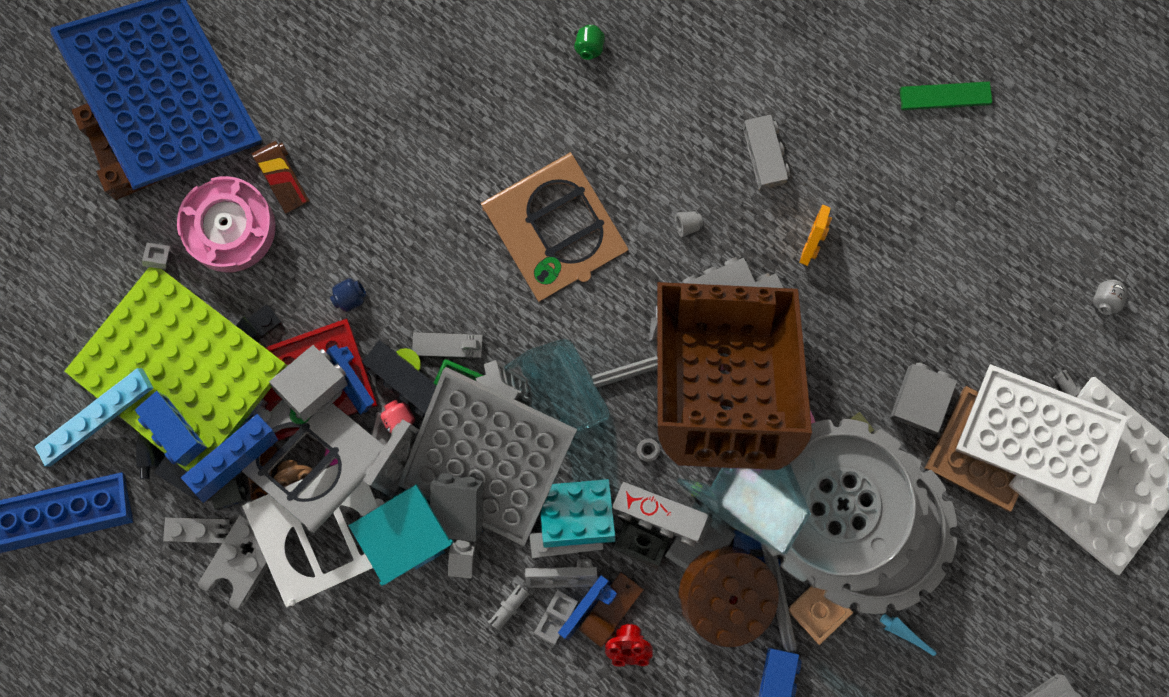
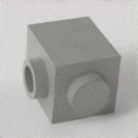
M452 539L454 543L450 546L448 576L472 578L476 542Z

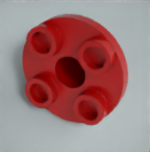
M633 624L623 625L620 629H617L616 637L606 643L605 654L612 660L614 666L623 667L626 664L649 665L650 659L653 656V647L648 641L643 639L644 636L641 635L640 627Z

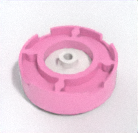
M215 177L199 187H194L186 195L179 208L177 230L188 253L201 264L219 272H237L255 265L268 252L275 236V217L267 200L250 183L235 177Z

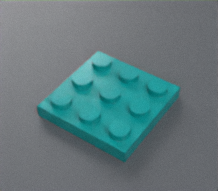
M609 479L552 484L541 509L543 548L615 542Z

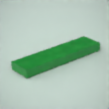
M990 81L904 86L900 88L902 110L985 106L992 104Z

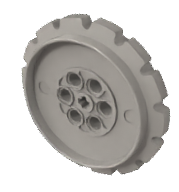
M829 419L812 423L811 438L806 448L795 460L780 470H761L757 483L763 486L764 492L755 495L754 499L756 521L766 524V529L760 533V536L771 556L781 554L784 558L781 567L799 581H805L811 576L815 588L834 592H841L846 583L851 591H861L879 585L878 577L880 574H883L886 578H892L900 572L909 562L905 555L906 551H917L923 539L926 527L920 524L919 518L928 514L927 490L919 488L916 483L922 477V474L910 454L904 456L899 454L900 442L882 429L871 434L867 423L851 419L841 420L839 427H835ZM846 475L852 477L854 481L851 489L843 484V479ZM821 480L829 482L830 490L828 493H823L820 490L819 484ZM862 494H866L870 499L867 507L860 504L859 498ZM837 500L845 501V504L843 505L845 510L837 509V506L839 505ZM814 503H819L823 508L820 516H816L812 512V505ZM854 517H859L862 520L863 525L860 530H856L852 526ZM831 521L836 522L839 526V531L836 535L831 534L828 530V525Z
M898 450L899 454L902 456L908 454L902 450ZM912 456L920 470L921 461ZM920 470L922 477L916 482L919 488L927 490L928 514L919 518L920 524L924 525L926 530L917 551H906L905 555L909 560L908 564L892 578H886L883 574H880L878 577L879 585L869 589L851 591L846 583L841 592L825 590L824 597L843 608H849L855 602L857 611L861 613L883 614L886 613V607L889 604L892 605L894 610L899 611L918 603L921 590L931 593L940 584L946 575L941 566L944 562L951 563L956 551L957 538L950 535V529L957 526V519L952 501H944L942 499V494L946 491L945 486L932 470L925 472ZM846 475L843 479V484L851 489L854 481L852 477ZM821 480L819 488L823 493H828L830 484L826 480ZM866 494L860 496V503L867 507L870 503L869 497ZM837 500V502L839 503L837 509L845 510V508L843 507L845 501ZM814 503L812 505V512L814 515L820 516L823 508L819 503ZM854 517L852 520L854 529L860 530L863 525L862 520L859 517ZM831 521L828 525V530L831 534L836 535L839 531V526L836 522ZM809 576L806 580L815 588L813 586V578Z

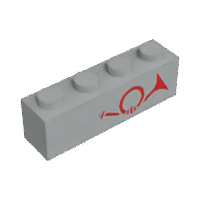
M625 482L622 483L612 506L618 512L617 516L629 522L631 518L639 521L638 525L649 530L653 526L660 529V534L669 538H673L674 535L682 538L681 542L692 547L695 546V543L703 546L713 519L706 513Z

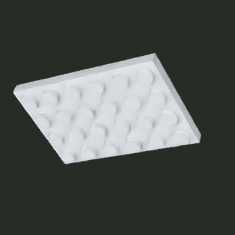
M990 364L955 451L1090 505H1095L1128 417Z

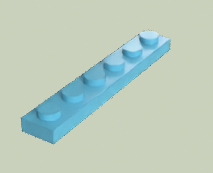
M135 369L37 444L35 448L44 466L55 464L151 391L153 386L144 369Z

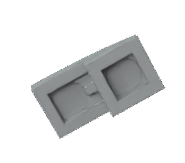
M557 590L533 635L554 646L560 636L558 634L559 630L570 617L578 601Z

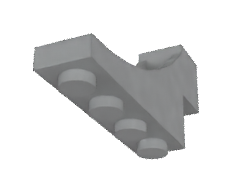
M736 257L724 262L725 266L717 269L714 266L703 272L704 275L698 278L694 275L682 281L688 284L783 288L777 274L771 276L769 273L763 274L756 278L757 282H755L745 259L737 260Z

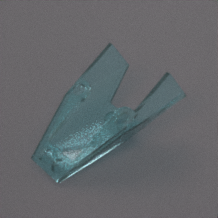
M721 406L724 410L732 409L729 406ZM790 463L780 470L721 468L711 487L705 483L678 478L677 480L678 484L734 529L782 554H787L811 515Z

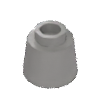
M695 211L676 212L675 222L680 237L698 232L700 227H703L702 217Z

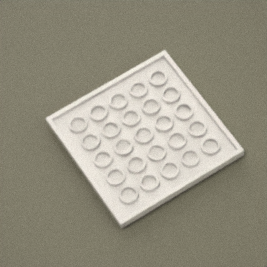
M1091 377L1077 395V398L1128 417L1095 505H1090L1018 475L1014 477L1008 486L1114 574L1120 575L1169 510V438L1096 377Z

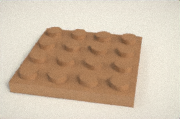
M965 386L924 469L932 470L937 476L1007 512H1011L1019 494L1008 485L1016 475L955 451L978 395L977 391Z

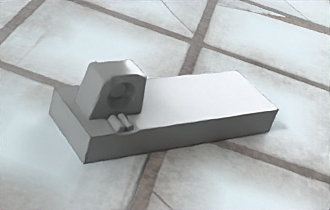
M413 332L412 350L422 357L482 359L483 335Z
M578 559L577 567L525 568L526 588L592 587L597 581V567H593L591 559Z

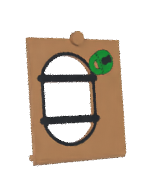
M571 152L480 203L538 302L576 280L587 282L591 277L590 272L629 250ZM552 184H566L575 188L574 191L539 211L530 214L533 198L544 187ZM581 196L595 219V223L549 248L534 222ZM600 230L599 241L594 250L587 256L578 260H564L555 256L562 249L590 233Z

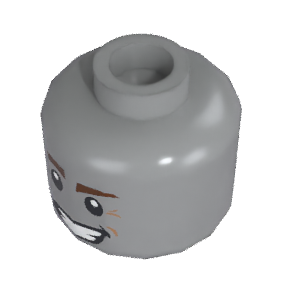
M1104 281L1099 284L1096 290L1093 304L1102 314L1118 313L1124 307L1128 291L1120 281Z

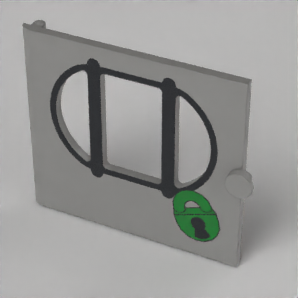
M282 399L271 412L263 409L257 414L274 433L289 427H299L300 429L264 466H261L259 456L242 472L302 522L308 531L315 533L361 484L365 478L367 468L374 464L383 444L333 403L322 412L314 413L304 422ZM308 433L327 448L329 453L289 492L268 473ZM334 459H337L338 473L330 488L316 497L298 498Z

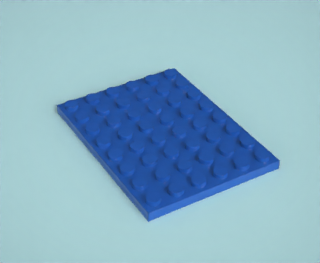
M142 0L50 28V33L133 190L261 144L262 138L186 0Z

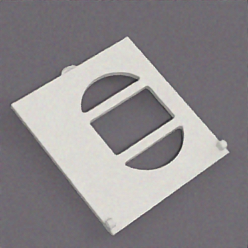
M338 464L323 470L298 498L316 497L329 489L336 479ZM302 480L284 488L291 492ZM362 481L341 505L351 507L362 516H365L383 505L384 502L381 499H375L369 485ZM268 494L252 502L249 501L242 506L286 607L294 606L295 603L373 568L365 553L362 556L359 554L339 507L333 513L354 560L323 574L301 522ZM291 527H294L315 577H307L298 573L287 560L285 540Z

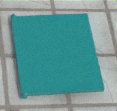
M417 484L348 525L381 580V586L454 543L447 536Z

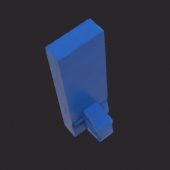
M334 345L328 348L326 353L331 358L330 362L334 366L338 364L346 373L344 377L348 385L343 390L359 414L362 415L371 408L374 401L349 365L354 356L347 346L338 349Z
M600 576L559 630L558 634L564 639L570 640L599 600L611 605L618 595L610 586L612 583L603 576Z

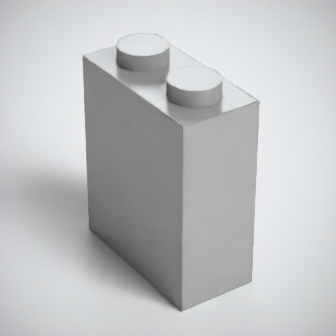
M912 364L907 369L890 418L931 434L939 433L957 380L951 379V375L946 372H933L925 364Z

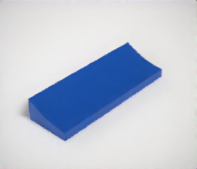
M121 472L0 500V553L133 523L125 474Z

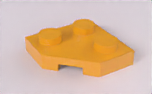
M822 204L802 251L799 263L808 266L811 258L816 259L820 250V246L817 245L820 240H825L832 217H829L830 207Z

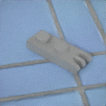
M165 518L163 541L223 543L225 538H219V534H228L229 529H220V524L229 525L230 520Z

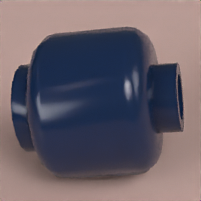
M348 278L333 286V295L330 296V299L336 309L340 307L344 312H349L363 305L364 297L367 295L359 280L355 281L352 278Z

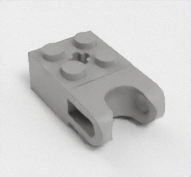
M239 515L198 583L200 589L209 591L214 589L221 579H228L233 585V593L229 600V605L237 611L244 607L268 569L267 562L246 516ZM253 543L252 548H254V551L247 553V544Z

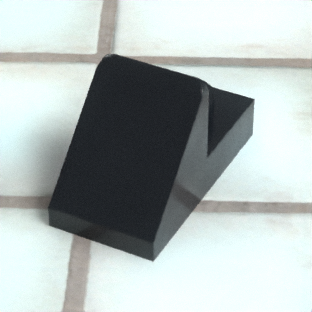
M266 304L249 318L244 315L236 326L258 342L282 324V322L270 306Z

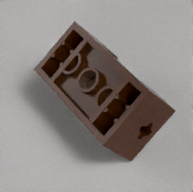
M88 103L71 110L79 130L90 140L101 167L96 172L104 191L108 195L118 200L158 183L157 181L133 190Z

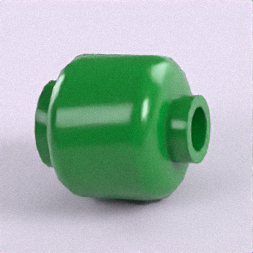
M586 25L580 28L574 44L576 53L585 60L599 57L603 51L605 35L595 25Z

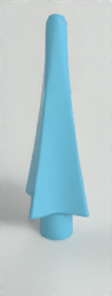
M886 614L881 617L880 622L886 625L885 630L913 643L932 656L937 654L934 649L916 636L898 617L892 616L891 618Z

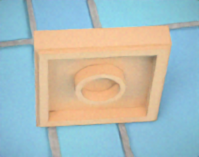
M810 586L788 607V610L794 619L820 645L854 612L850 608H843L824 597L825 590Z

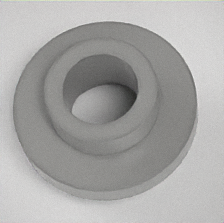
M644 439L637 446V455L645 462L654 461L660 454L659 444L653 439ZM646 446L652 447V454H645L644 448Z

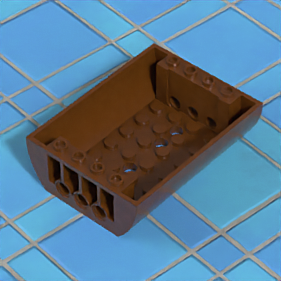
M657 282L658 438L665 453L678 466L780 470L795 460L806 448L812 435L798 289ZM720 353H726L729 356L723 357L720 356ZM721 370H726V371H728V372H730V373H729V374H722L720 371H721ZM721 406H729L732 409L724 410Z

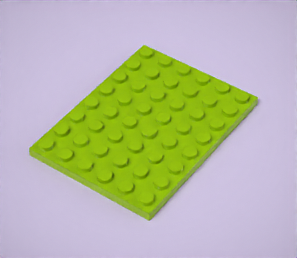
M149 267L64 372L98 399L135 369H144L153 389L118 416L162 452L166 453L167 451L164 447L158 446L151 438L153 435L151 430L145 429L138 421L140 416L135 411L154 392L158 391L166 395L207 446L186 467L178 464L188 472L240 428L272 386L269 381L288 365L164 270Z

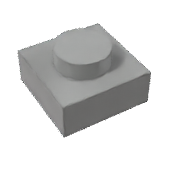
M147 243L142 266L166 270L170 246Z

